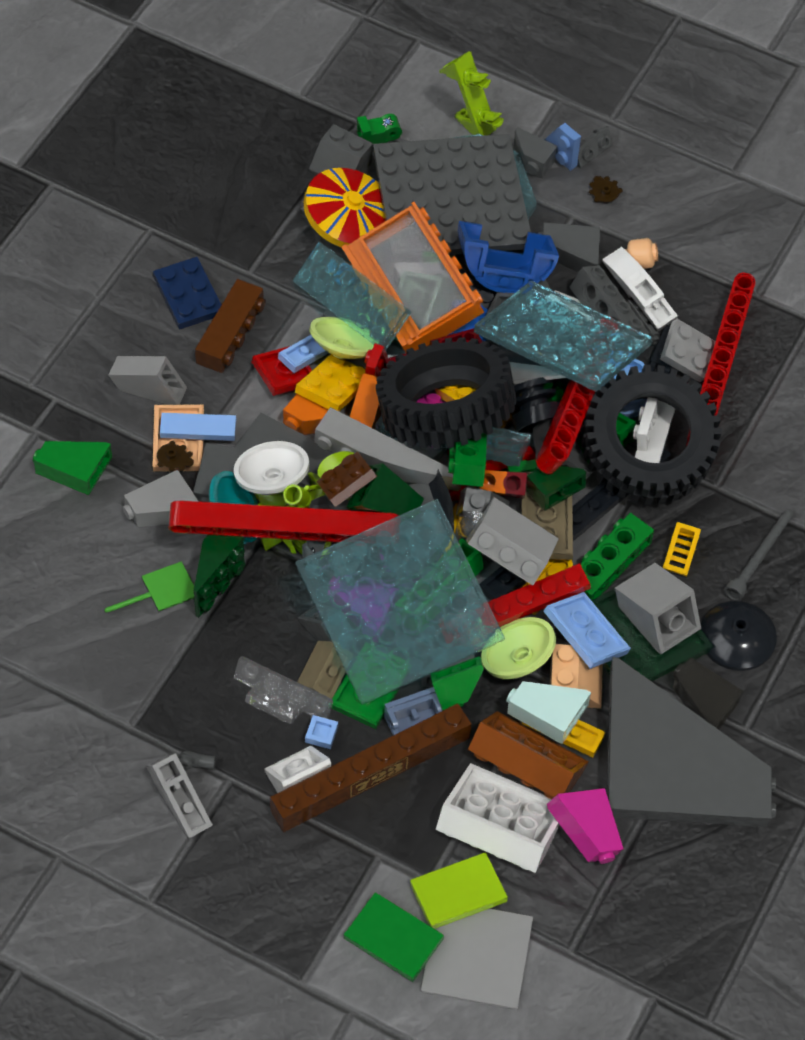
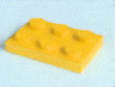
M330 354L296 385L295 393L328 410L331 407L340 411L356 396L361 377L366 370L361 366L336 358Z

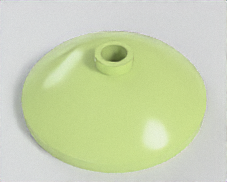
M320 317L314 319L310 325L309 331L313 339L324 350L339 359L365 358L368 350H372L375 343L381 345L379 337L373 331L347 319Z
M535 617L520 618L503 625L484 644L481 653L483 666L489 674L501 679H516L527 676L542 667L550 658L556 645L555 632L547 621Z

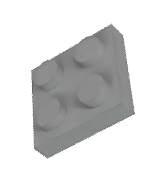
M676 318L671 322L660 360L700 383L705 379L716 341Z

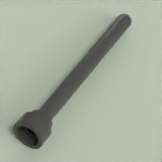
M787 509L782 513L739 577L728 582L724 588V593L729 599L733 601L742 600L747 592L746 583L793 517L791 510Z

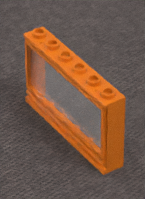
M415 202L411 203L412 206L396 214L349 245L341 246L405 352L410 348L418 350V345L422 343L430 346V340L447 336L484 313L480 303L484 302L477 289L474 291L470 289V286L473 284L466 272L461 275L459 270L462 267L455 256L450 258L448 254L452 251L445 240L439 241L438 237L441 234L434 223L429 225L427 222L430 220L428 213L424 207L419 209Z

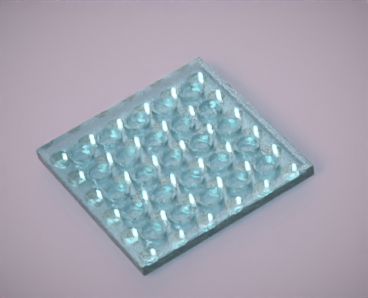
M438 499L295 562L361 705L505 640L503 632Z

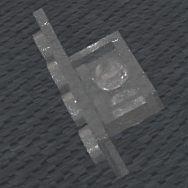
M241 656L238 659L234 678L253 687L246 695V703L289 724H292L302 712L311 716L329 718L333 699L246 657Z

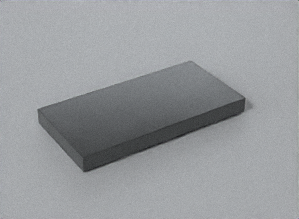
M263 413L258 415L234 446V448L248 450L265 442L285 441L294 443L303 448L308 455L310 464L308 473L316 474L320 463L327 456L334 454L330 450H324L319 447L313 439ZM308 473L305 476V478L299 484H297L298 486L305 487L306 485H312L310 483Z

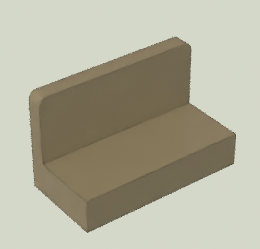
M318 641L296 686L300 689L311 690L324 700L331 701L354 655L336 642Z

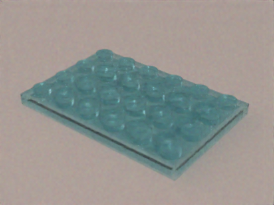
M532 280L474 325V333L595 392L650 347L652 343L651 336Z

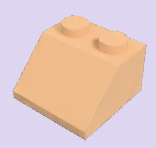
M556 644L550 660V685L588 690L591 692L587 708H601L603 664L590 669L571 645Z

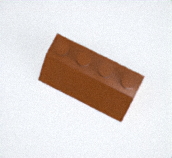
M498 711L480 722L468 748L479 760L489 761L497 765L499 771L508 775L513 774L520 778V781L528 787L540 789L551 800L558 794L570 793L589 763L584 758Z

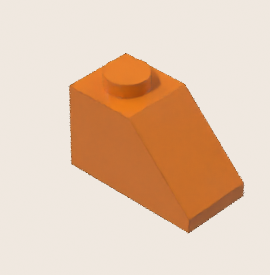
M296 394L283 409V424L303 435L315 434L316 427L328 409Z

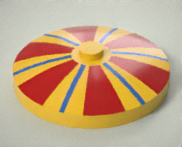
M331 168L317 174L305 191L303 206L310 225L321 237L338 247L345 244L349 245L386 221L379 183L363 172L350 168Z

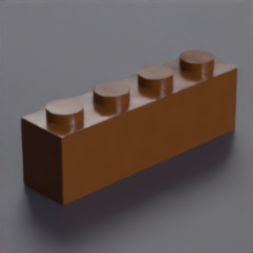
M240 279L235 281L195 348L196 364L223 373L227 365L230 366L232 364L237 347H242L247 330L253 328L257 313H261L265 307L266 299L263 296V288Z

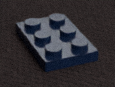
M198 257L153 271V277L179 330L215 317L221 307V303Z

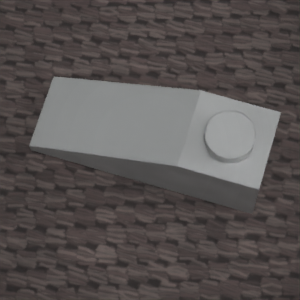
M176 753L168 754L146 766L158 791L188 838L213 826Z

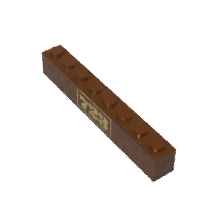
M457 703L271 796V813L284 833L470 739L472 724Z

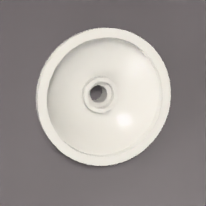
M285 441L265 442L248 449L237 459L234 465L235 480L243 489L255 494L272 495L282 493L287 486L291 484L297 485L305 478L309 471V458L305 450L294 443Z

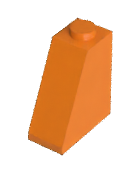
M363 373L350 417L377 431L382 418L376 393L377 377Z

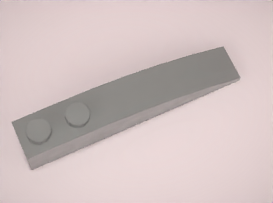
M331 407L315 429L314 442L324 450H330L334 453L341 451L356 453L358 451L368 465L383 463L403 481L414 484H429L434 480L439 469L448 490L459 491L461 485L452 484L453 474L448 473L447 466Z

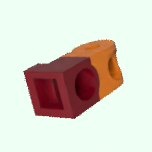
M485 470L483 487H479V489L492 491L501 496L524 499L527 473Z

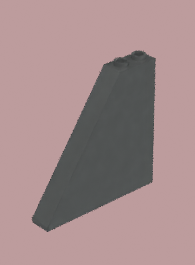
M613 657L610 665L607 797L614 818L768 827L771 819H775L776 803L772 802L771 793H775L776 777H771V767L625 662Z

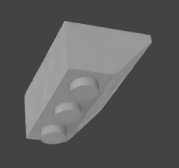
M493 497L466 541L473 548L531 585H534L547 565L559 538Z

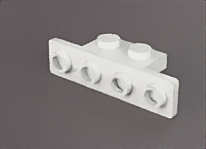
M648 397L645 407L641 406L639 412V421L641 422L640 425H635L633 439L637 440L635 458L649 463H660L674 416V407L651 397Z

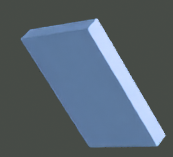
M585 592L547 605L543 611L590 669L611 661L613 657L619 658L624 656L631 649Z

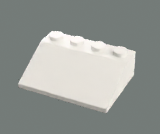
M470 763L443 804L436 830L449 837H454L468 843L472 847L491 853L497 858L507 860L523 869L536 873L560 824L548 810L547 803L551 799L547 798L544 794Z

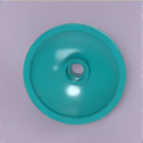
M222 471L213 477L209 488V502L258 505L254 494L239 486L233 472ZM243 537L244 544L251 543L257 539L256 537Z

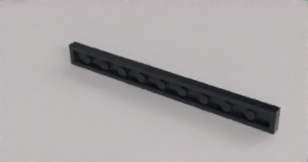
M665 448L660 463L671 460L672 454ZM606 479L572 507L573 541L623 500L617 496L618 488L615 487L612 492L606 489L608 482ZM501 566L479 584L478 590L491 601L515 591L526 581Z

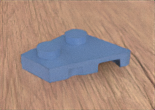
M564 123L544 140L557 145L556 160L571 171L577 167L581 136Z

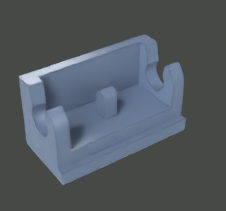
M434 687L386 703L384 705V718L392 735H395L443 710Z

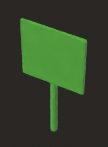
M181 561L141 576L149 591L148 593L109 606L104 611L108 613L152 597L158 611L194 599V585Z

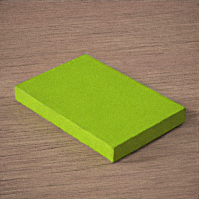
M486 852L410 880V886L429 926L434 929L508 901V897Z

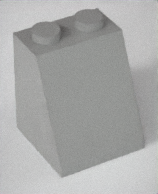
M657 563L650 565L615 587L619 608L659 654H663L701 629L694 589Z

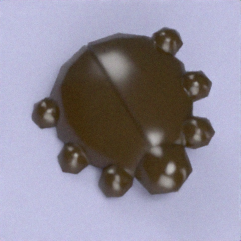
M595 176L593 178L594 182L589 183V186L592 187L589 193L591 195L594 194L595 202H612L623 192L622 188H618L617 181H609V176H605L604 179L601 176Z
M170 441L169 444L163 445L157 451L156 457L159 461L157 465L161 468L163 466L169 467L171 472L175 468L184 471L185 466L191 467L194 464V460L190 458L193 456V452H186V445L179 446L175 445V441Z

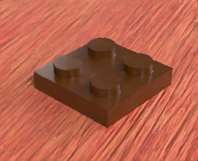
M357 451L346 456L341 464L333 470L331 469L323 473L316 482L332 504L337 507L377 476Z

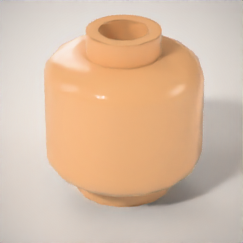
M649 238L635 239L628 242L627 249L625 250L642 268H653L655 262L658 261L657 244L653 243Z

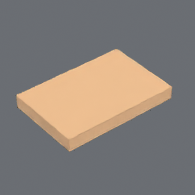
M154 405L153 471H169V467L163 466L161 468L157 465L159 461L156 456L157 451L163 445L169 444L170 441H175V445H186L185 451L193 452V456L190 458L194 460V464L191 467L185 466L184 471H199L203 457L204 440L160 438L162 413L204 414V405Z

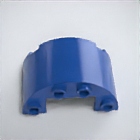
M458 222V238L467 266L476 280L490 290L500 293H521L530 290L532 286L541 280L544 281L552 273L558 262L559 254L552 237L549 235L528 232L523 254L488 249V241L479 240L482 224Z

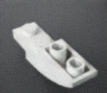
M623 247L602 259V262L629 298L632 297L636 304L640 306L642 312L657 332L678 317L665 300L664 293Z

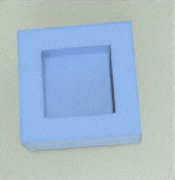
M313 715L305 736V743L331 749L338 729V722Z

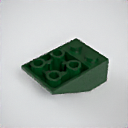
M207 535L204 538L193 590L195 615L197 618L204 611L208 612L212 608L216 597L220 593L223 594L228 589L233 577L240 575L244 570L245 549L243 537Z

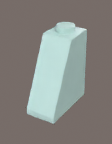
M522 681L518 689L513 688L507 697L506 702L509 703L507 714L563 744L588 707L591 692L584 689Z

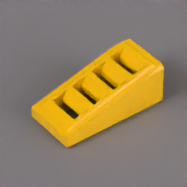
M680 522L676 523L663 565L665 570L687 577L701 529ZM678 535H681L684 537L691 538L693 540L692 542H689L686 540L679 539L677 537ZM677 543L690 547V550L688 551L679 547H675V544ZM674 551L686 555L687 559L674 556L672 553ZM670 560L685 564L684 569L670 565Z

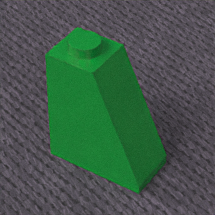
M45 441L41 449H37L33 455L32 461L35 472L40 476L89 495L112 459L111 444L107 442Z

